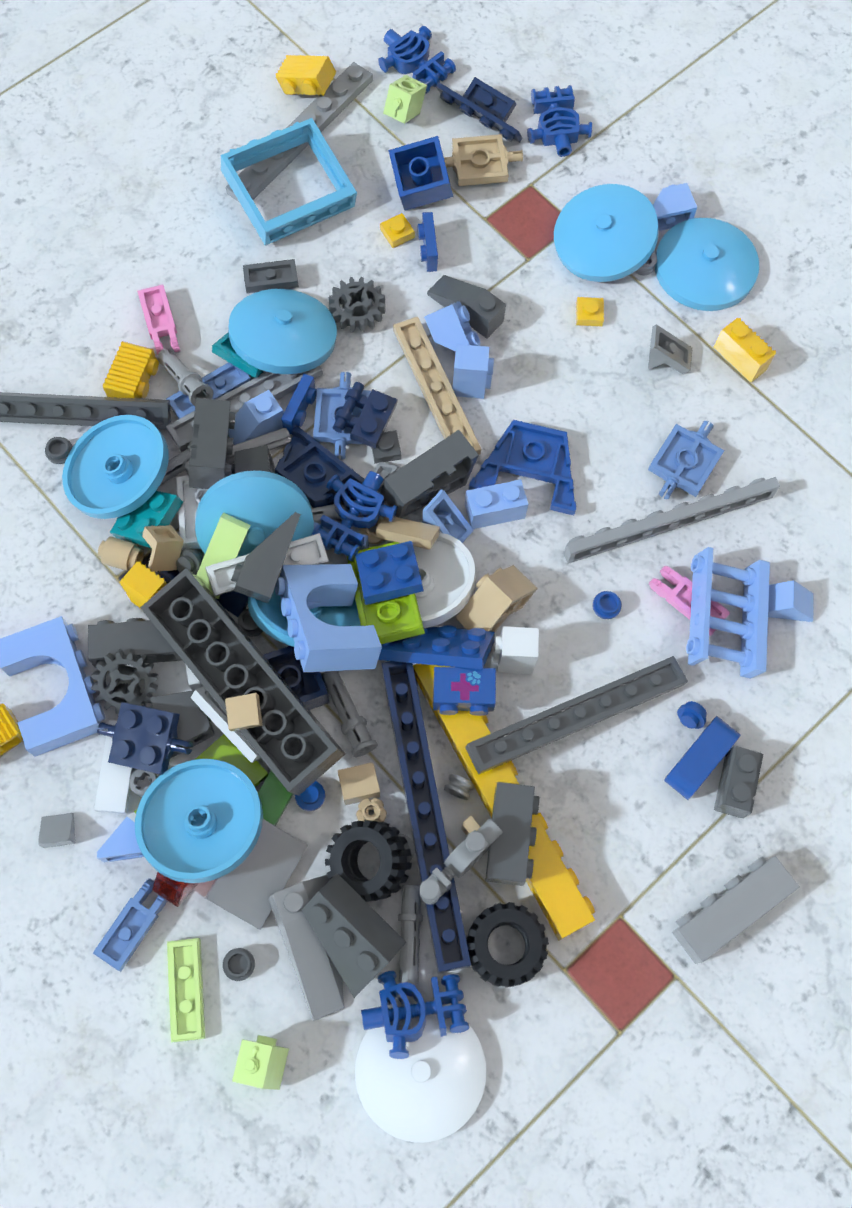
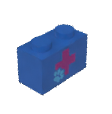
M434 667L433 710H439V713L443 715H455L458 711H470L471 715L476 716L487 715L488 712L494 711L496 704V668H483L481 670L459 667Z

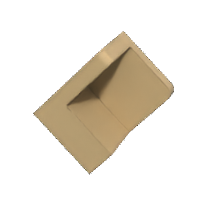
M171 525L145 526L142 537L152 548L148 568L152 572L177 570L176 562L180 558L184 540Z
M373 763L337 770L345 806L359 803L367 798L372 800L373 798L381 797Z

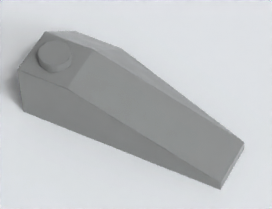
M327 875L300 882L275 892L268 898L313 1021L344 1008L342 977L302 912L303 907L329 881Z

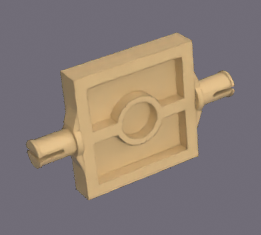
M502 134L452 138V156L444 157L446 168L453 167L456 173L458 186L508 182V162L523 161V151L508 152L503 145Z

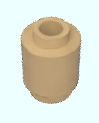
M110 536L106 541L103 540L98 548V557H101L102 564L129 571L136 562L141 561L142 563L144 550L139 548L137 544Z

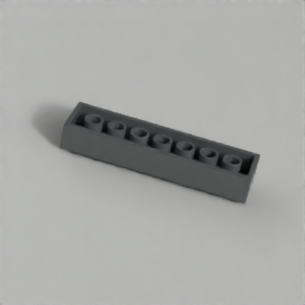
M185 568L140 607L226 715V698L252 693L259 695L263 726L239 731L288 792L299 796L346 755L200 578L188 568Z

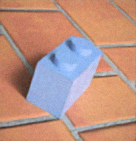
M456 344L452 388L456 397L484 399L485 389H491L494 358H489L490 347Z
M520 479L467 490L464 505L470 526L473 529L525 519L528 501Z

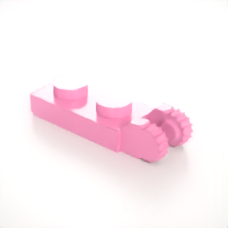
M164 285L138 290L151 340L153 339L157 355L164 349L159 338L170 335L172 349L174 352H179L180 347L176 337L177 330Z
M664 566L660 570L662 577L676 587L672 590L656 578H653L649 585L656 594L666 598L665 600L690 620L692 581L687 577L683 578L670 567ZM711 601L710 616L726 619L730 612L718 602ZM709 628V636H711L716 629Z

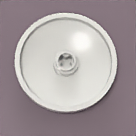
M439 532V536L430 550L413 546L424 589L423 592L415 593L424 628L439 625L458 614L469 602L476 586V569L470 551L455 537ZM388 540L383 544L392 543L393 541Z
M437 1014L427 1015L422 1037L414 1042H406V1050L409 1051V1057L405 1059H394L389 1056V1051L393 1049V1042L386 1041L384 1027L367 1031L357 1054L355 1080L359 1098L364 1109L381 1129L404 1141L432 1142L455 1133L472 1117L479 1106L485 1089L486 1061L481 1043L471 1027L462 1033H451L449 1027L452 1025L451 1018L445 1019L447 1036H440ZM420 1017L412 1018L411 1029L418 1025ZM405 1019L400 1021L399 1030H402Z

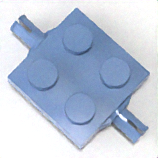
M345 372L340 373L339 387L331 389L317 388L313 438L317 442L335 444L334 455L339 458L340 453L341 460L346 458V445L362 444L350 439L351 428L345 426L342 433H338L332 428L336 421L334 417L338 409H342L346 401L344 397L347 391L352 389L350 387L352 375L349 372H346V381ZM363 390L362 396L368 398L371 391ZM355 406L352 415L359 417L362 409Z
M703 421L697 432L689 431L676 424L653 459L648 470L666 481L661 491H659V495L663 497L668 489L664 499H669L675 488H680L697 497L725 450L712 444L707 438L714 427L711 422L707 429L704 430L709 421Z

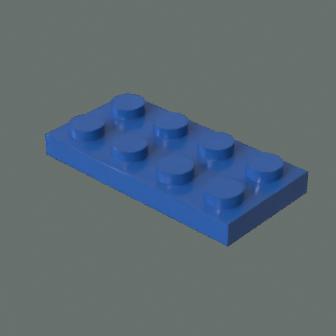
M451 625L424 628L425 634L381 644L382 649L378 660L483 670L495 643V632L485 631L482 628H472L470 630L457 629Z

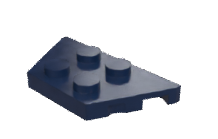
M299 426L294 428L292 439L289 444L287 443L283 451V457L279 459L275 468V474L292 481L303 491L313 508L334 504V496L337 492L326 488L327 483L334 475L340 476L339 480L344 484L349 479H353L360 484L364 481L363 477Z

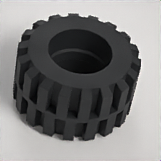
M354 821L351 822L352 825L341 827L342 833H335L331 838L335 842L334 845L327 846L326 852L330 853V859H325V866H330L331 870L327 872L328 879H331L338 873L366 902L391 897V893H397L402 888L399 884L406 883L409 877L405 874V871L411 870L412 863L407 862V856H412L411 849H405L404 847L408 843L406 838L398 836L400 831L396 827H389L390 824L385 822ZM367 842H371L377 848L380 855L379 870L370 880L362 875L357 862L359 851Z
M512 902L494 904L492 907L483 910L472 923L466 938L471 967L485 982L488 981L497 987H514L531 980L544 966L542 964L547 959L548 951H546V948L549 944L548 937H545L544 933L546 929L543 924L539 923L537 920L539 917L534 912L530 913L527 911V907L523 905L516 906ZM500 926L515 928L520 932L525 942V952L522 958L511 965L498 963L488 950L489 936L493 930Z

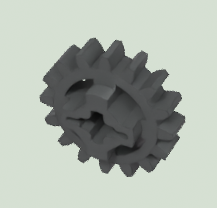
M350 277L347 284L342 280L340 281V289L337 287L332 288L333 295L328 297L329 311L336 323L340 321L341 329L350 326L351 332H354L356 327H359L361 332H365V326L368 325L373 329L375 328L374 321H382V314L386 312L385 295L381 294L380 286L374 288L373 280L364 283V278L360 277L359 281L355 282L353 277Z
M118 649L116 657L109 652L104 657L105 662L100 660L96 665L99 671H94L91 675L92 679L97 680L91 686V690H99L100 692L96 697V701L104 699L106 701L104 706L106 710L111 706H115L116 714H119L121 702L145 707V702L151 703L150 698L154 697L151 693H156L158 685L152 682L157 681L159 675L150 672L154 667V663L146 665L144 663L146 655L143 654L136 658L135 650L131 649L128 655H124L123 650ZM107 671L110 672L108 675L111 678V682L108 685L106 684ZM144 678L145 686L144 691L141 693L139 682ZM120 679L123 680V681L131 680V679H132V681H131L130 684H128V683L126 682V683H123V684L120 683L119 685H117V684L119 683Z

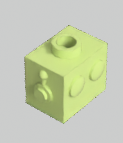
M407 75L391 83L383 114L404 124L419 115L427 85Z
M261 1035L257 1036V1041L242 1039L232 1082L261 1089L280 1090L289 1048L276 1046L277 1039Z

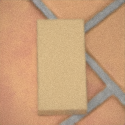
M384 517L376 528V537L398 543L412 541L413 546L430 550L439 536L440 527L395 517L393 522H389V518Z

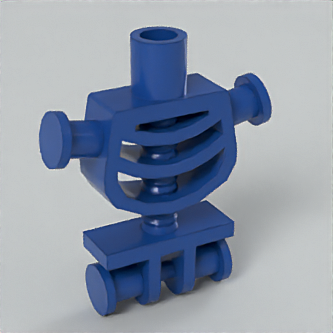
M421 26L419 33L410 30L402 37L393 29L387 31L384 36V42L389 46L388 57H380L378 59L379 66L384 73L388 72V68L391 66L401 74L413 73L414 79L427 85L425 94L430 91V87H436L440 80H446L447 74H453L456 71V66L449 58L444 61V53L442 51L428 61L430 48L428 40L432 38V33L426 26Z
M568 85L567 88L563 89L555 86L554 92H550L548 87H544L543 91L531 90L534 114L541 115L538 121V128L535 130L532 128L527 129V137L530 144L535 143V140L541 139L544 146L555 145L558 156L565 157L571 154V143H577L579 135H587L588 138H591L592 122L580 124L579 114L573 110L575 96L573 95L572 85Z
M369 471L362 484L353 479H349L344 484L339 480L340 476L337 474L329 480L326 488L337 492L334 496V506L342 522L338 523L322 515L320 518L321 525L318 524L311 534L312 536L320 533L325 548L328 549L331 545L335 546L334 553L338 555L343 553L349 556L348 560L350 561L354 560L355 554L358 553L360 546L362 547L364 544V536L353 531L351 527L371 528L376 525L380 516L389 518V522H393L397 512L396 505L393 507L384 505V496L377 492L384 479L373 471ZM341 502H343V504L345 505V507L348 509V512H346V511L341 507V505H340ZM322 526L329 529V533L324 531ZM337 535L341 536L339 541L335 539ZM348 541H351V542L355 543L356 545L353 546V545L349 544Z
M393 970L386 971L377 978L378 982L384 986V989L379 991L381 1006L361 1010L364 1030L385 1028L386 1041L393 1042V1049L389 1051V1056L394 1059L409 1057V1051L406 1050V1042H414L422 1037L427 1015L437 1014L440 1036H447L445 1019L451 1018L452 1025L449 1027L451 1033H462L470 1028L469 1023L465 1022L464 1014L467 1012L466 1005L458 1003V1001L464 998L463 991L458 988L460 976L457 974H450L441 978V984L446 989L445 992L439 991L437 977H432L431 986L434 1000L424 1002L422 994L414 984L408 982L396 984V972ZM407 996L413 997L417 1004H410ZM395 998H397L403 1006L398 1007ZM420 1017L418 1025L411 1029L412 1018ZM405 1019L402 1030H399L400 1021Z

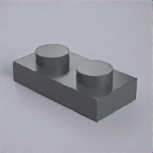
M295 259L243 265L246 293L299 287Z

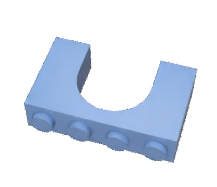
M351 564L282 565L280 577H278L275 585L276 595L281 597L282 615L287 617L288 635L294 639L295 658L300 660L303 672L376 668L382 646L374 625H330L319 620L310 612L311 609L322 606H352L358 582Z
M62 616L0 639V668L8 676L43 664L62 666L68 673L69 685L67 693L56 707L17 722L25 748L34 757L96 734L97 729L104 730V728L98 727L101 721L105 719L104 711L100 703L95 704L92 694L96 693V691L91 690L94 682L91 676L86 677L83 668L88 666L86 658L81 649L77 650L74 642L79 640L74 625H68Z

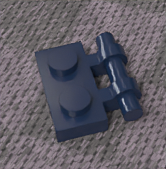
M355 382L352 389L347 391L344 397L346 401L342 409H338L334 417L336 421L332 428L336 432L342 433L345 426L352 429L350 439L376 449L397 406L398 399L372 389L367 398L362 396L365 388L364 385L360 382ZM355 406L362 409L359 417L352 415Z

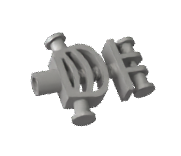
M488 819L477 831L474 830L469 833L466 839L453 850L445 860L444 864L446 867L442 872L436 867L432 871V875L421 883L420 897L424 903L429 905L435 904L445 892L451 889L450 880L454 876L460 878L468 872L488 851L489 846L503 833L491 819Z

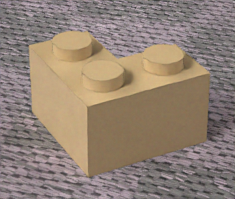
M514 565L506 569L499 568L492 575L485 574L477 582V591L456 616V619L467 630L482 628L485 631L496 632L510 614L523 608L538 588Z

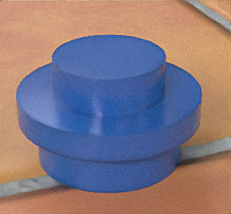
M603 591L595 596L592 607L598 617L613 619L620 613L622 603L615 593Z
M688 701L679 707L677 715L681 723L687 728L700 729L706 723L707 712L699 703Z
M315 781L299 796L295 795L296 803L305 811H315L325 801V790L319 782Z

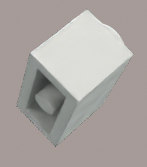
M502 627L501 635L495 636V645H493L492 663H498L497 672L533 673L538 660L539 628Z

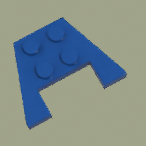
M513 420L495 445V449L488 459L481 465L477 475L470 481L468 490L496 485L499 471L555 484L550 510L574 516L576 501H574V484L571 477L567 432Z

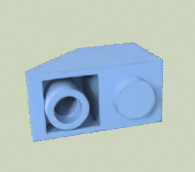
M460 301L424 317L434 342L453 351H456V344L480 346L479 336L475 331H472L469 324V312L464 305H461Z

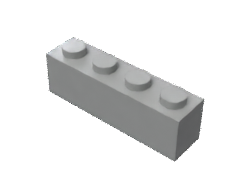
M763 856L748 866L751 871L748 875L742 878L738 874L724 885L727 891L719 897L716 893H713L700 903L703 907L702 910L695 915L689 911L676 921L679 927L672 933L695 964L707 960L800 888L776 856L765 860Z

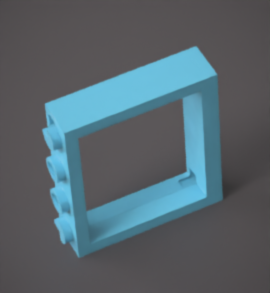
M312 118L300 123L296 122L286 129L276 130L269 136L259 140H251L247 145L237 149H230V152L220 155L221 172L265 246L355 207L357 192ZM308 142L337 191L265 222L236 171Z

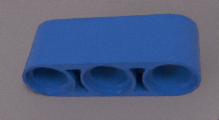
M716 716L674 766L664 781L685 799L689 800L741 735Z

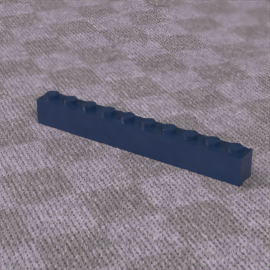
M388 661L382 663V675L422 883L432 875V871L436 867L441 872L446 867L444 862L450 854L413 664ZM454 878L450 880L451 889L445 892L435 904L429 905L425 903L438 974L471 966Z

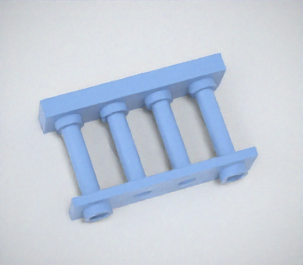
M707 547L696 554L691 563L693 582L690 635L686 646L688 665L694 666L708 659V656L738 662L740 665V676L751 679L766 672L770 562L758 560L743 570L713 562L714 548ZM712 574L742 581L744 584L743 596L712 589ZM711 601L740 607L743 611L742 623L710 616ZM709 628L740 635L742 638L741 651L709 644Z

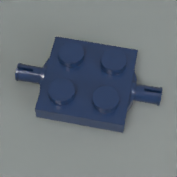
M121 702L115 725L101 722L98 727L108 729V731L97 729L98 735L112 737L109 763L162 775L168 770L169 761L174 751L189 755L192 749L183 748L182 746L193 747V743L177 739V725L180 714Z

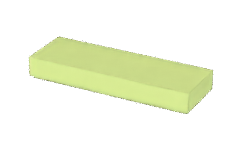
M223 513L219 519L196 575L212 594L213 591L205 567L237 558L251 526L226 513Z
M201 939L168 941L171 1042L206 1039Z

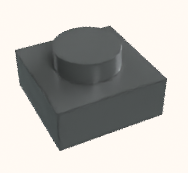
M397 430L384 432L376 449L371 447L374 464L401 460L402 454Z

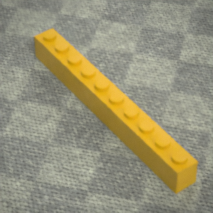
M413 665L415 680L469 779L475 785L474 788L492 819L497 782L519 784L515 777L518 775L516 767L512 761H509L478 775L465 746L472 741L491 734L486 726L489 723L487 716L471 715L470 711H458L455 715H443L439 713V710H433L434 667L449 666ZM539 812L538 815H532L531 827H536L537 831L535 846H529L528 859H533L534 861L532 878H526V883L559 941L595 921L592 915L595 913V909L587 896L582 897L577 888L579 880L572 868L567 869L561 860L564 856L562 849L556 840H550L545 831L548 829V825Z

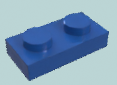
M423 212L422 224L417 225L418 239L423 240L424 245H420L421 262L426 261L427 272L437 271L438 266L433 212Z
M303 374L281 418L283 428H286L289 434L292 435L296 426L302 427L304 424L306 409L309 404L312 405L317 396L314 377Z

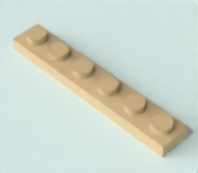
M417 316L394 324L393 331L443 438L445 439L457 430H460L480 455L481 447L419 317Z

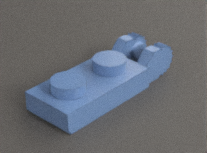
M150 878L144 882L134 898H130L93 952L94 955L120 972L159 917L157 914L164 908L172 894L167 889H164L159 893L150 909L143 906L142 903L147 899L155 886V881Z

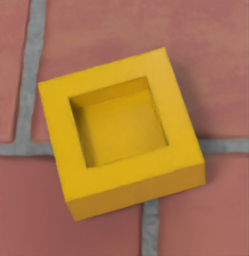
M403 213L380 223V230L392 248L415 238V231Z
M577 297L576 325L603 326L604 298Z

